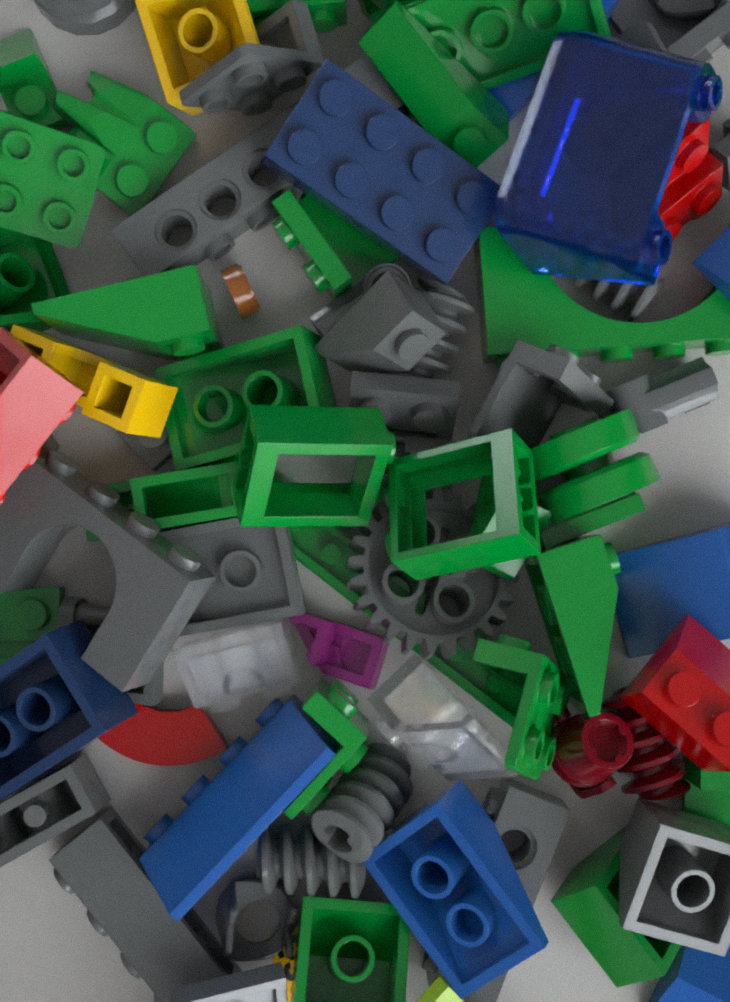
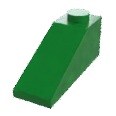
M394 0L359 38V45L424 130L474 167H479L509 139V111L397 0Z

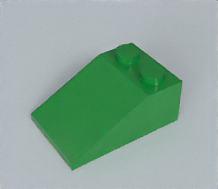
M196 265L31 303L33 314L60 334L173 361L179 359L182 361L224 348L210 289Z
M298 325L155 368L156 379L178 387L166 421L175 471L238 461L248 405L337 407L326 357L320 355L315 348V345L322 339L321 336L302 325Z
M601 534L581 535L547 549H541L540 555L527 557L524 562L557 667L566 675L565 683L570 684L568 701L589 718L599 715L601 711L619 589L614 575L621 572L619 559L612 543H604Z

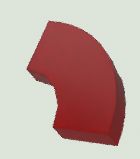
M202 702L184 709H160L155 706L134 704L139 711L137 714L98 738L109 748L125 757L159 766H178L199 762L215 756L229 747L228 742Z

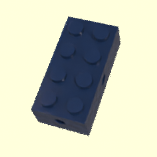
M326 58L260 161L424 278H429L443 284L449 282L508 192L328 58Z

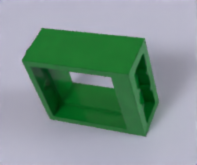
M248 405L232 486L240 527L368 526L374 504H379L382 499V479L386 466L393 463L396 454L395 436L392 431L387 430L380 408ZM279 454L358 455L350 483H272Z
M512 428L394 459L392 464H388L389 482L384 486V496L389 508L390 531L386 534L385 538L386 551L391 563L413 579L421 580L541 554L533 452ZM493 474L497 531L427 546L425 490Z

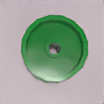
M631 408L600 420L594 417L549 436L550 441L531 449L533 452L535 481L544 480L561 472H564L567 480L543 491L538 498L541 507L552 513L548 524L586 512L661 479L650 453L637 452L617 461L613 457L612 451L636 442L641 435Z

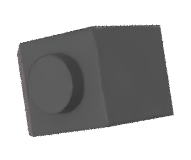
M387 270L315 345V348L320 355L350 372L409 371L447 332L422 293Z

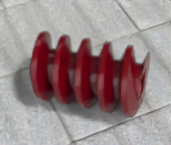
M629 685L615 690L613 696L602 702L601 709L617 711L618 717L629 726L634 739L632 757L623 767L617 770L619 773H633L634 779L623 784L620 787L621 792L624 794H637L640 799L650 801L671 799L689 792L691 784L687 780L681 779L686 774V763L682 759L674 758L681 751L620 698V695Z

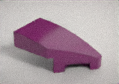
M306 612L303 615L288 617L291 625L296 626L308 651L306 656L311 666H319L323 674L367 689H376L390 642L384 645L381 643V635Z

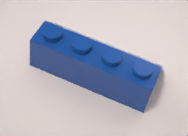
M294 693L285 703L276 697L255 719L261 728L250 740L246 742L239 736L218 758L224 767L210 781L203 774L181 797L187 806L173 820L166 813L144 836L150 845L139 860L166 910L176 922L194 906L336 755L338 741L302 709L304 703Z

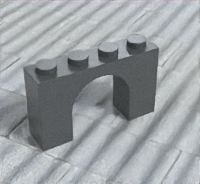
M51 450L49 454L40 453L37 460L29 468L22 470L8 488L5 499L0 506V593L34 588L61 540L78 526L89 530L104 543L112 557L116 572V592L107 616L81 659L121 692L149 684L216 576L201 565L203 560L195 551L182 544H173L159 533L160 526L153 519L139 512H131L119 503L120 496L115 490L101 482L90 481L78 471L80 465L73 458L56 450Z

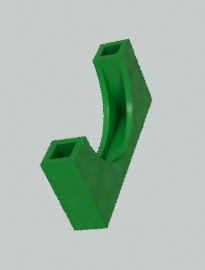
M532 224L485 227L474 242L483 364L496 363V369L499 370L504 360L509 357L517 340L546 351L551 344H554L572 352L579 359L583 356L600 355L601 363L633 360V353L653 352V359L655 360L674 359L685 356V349L705 348L706 356L730 354V301L714 285L694 308L678 316L647 323L618 321L603 317L582 307L558 287L539 256L533 236Z

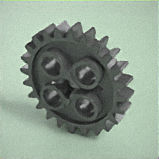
M441 487L435 488L430 494L429 499H425L427 546L439 543L441 530H445L448 533L447 541L469 537L476 503L466 510L461 507V492L458 491L447 502L443 499ZM381 502L376 504L372 511L375 520L370 518L368 526H358V529L364 536H354L348 546L360 555L349 557L345 563L346 569L359 573V575L351 578L346 585V590L362 591L363 596L354 604V611L370 609L373 614L367 621L365 628L368 630L382 624L386 628L381 641L384 645L395 636L402 638L401 654L403 655L411 651L416 644H420L424 660H428L434 655L437 645L444 658L449 659L456 654L457 643L465 653H468L477 646L475 636L478 639L484 640L492 637L494 631L490 624L499 626L508 618L500 607H508L516 600V597L504 588L515 584L519 580V576L516 575L515 578L507 580L480 567L436 576L438 579L429 587L425 597L423 615H418L415 607L428 578L415 580L391 563L385 545L386 534L390 531L389 508ZM395 576L405 580L410 589V596L400 597L394 594L389 588L388 577ZM440 595H446L455 600L458 604L459 616H449L441 609L439 604Z

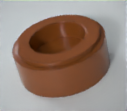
M236 263L220 270L242 319L259 312L260 305L241 264L238 265Z

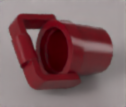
M566 708L563 716H555L550 736L556 738V750L551 764L552 768L563 781L569 783L573 791L580 798L585 799L602 794L617 784L611 775L623 767L632 757L634 750L632 732L620 717L612 713H600L590 718L585 714H577L570 717L571 713Z

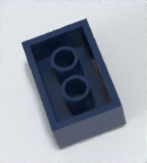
M83 620L44 634L0 665V801L25 787L139 712L126 691L121 692L81 659L93 639Z

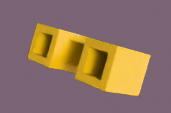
M13 324L10 331L12 335L63 373L84 392L76 402V405L83 407L81 414L127 434L155 438L161 437L178 387L52 334Z

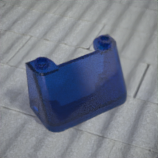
M561 31L555 36L495 204V221L500 235L533 274L648 286L655 285L660 267L667 263L672 250L671 232L665 229L658 209L687 122H705L711 112L716 111L720 106L723 94V83L720 75H716L710 63L590 31Z

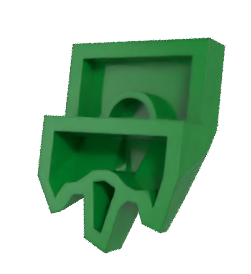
M90 71L86 83L93 94L90 101H81L56 90L52 108L72 127L67 134L97 143L103 148L105 158L96 191L131 216L149 204L197 134L155 100L142 92Z

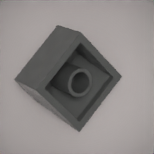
M638 798L620 845L619 924L621 928L725 957L730 945V824Z

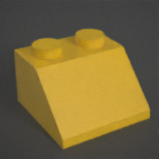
M135 0L167 104L192 116L201 114L204 111L201 107L183 106L179 92L236 47L246 43L260 44L247 0Z

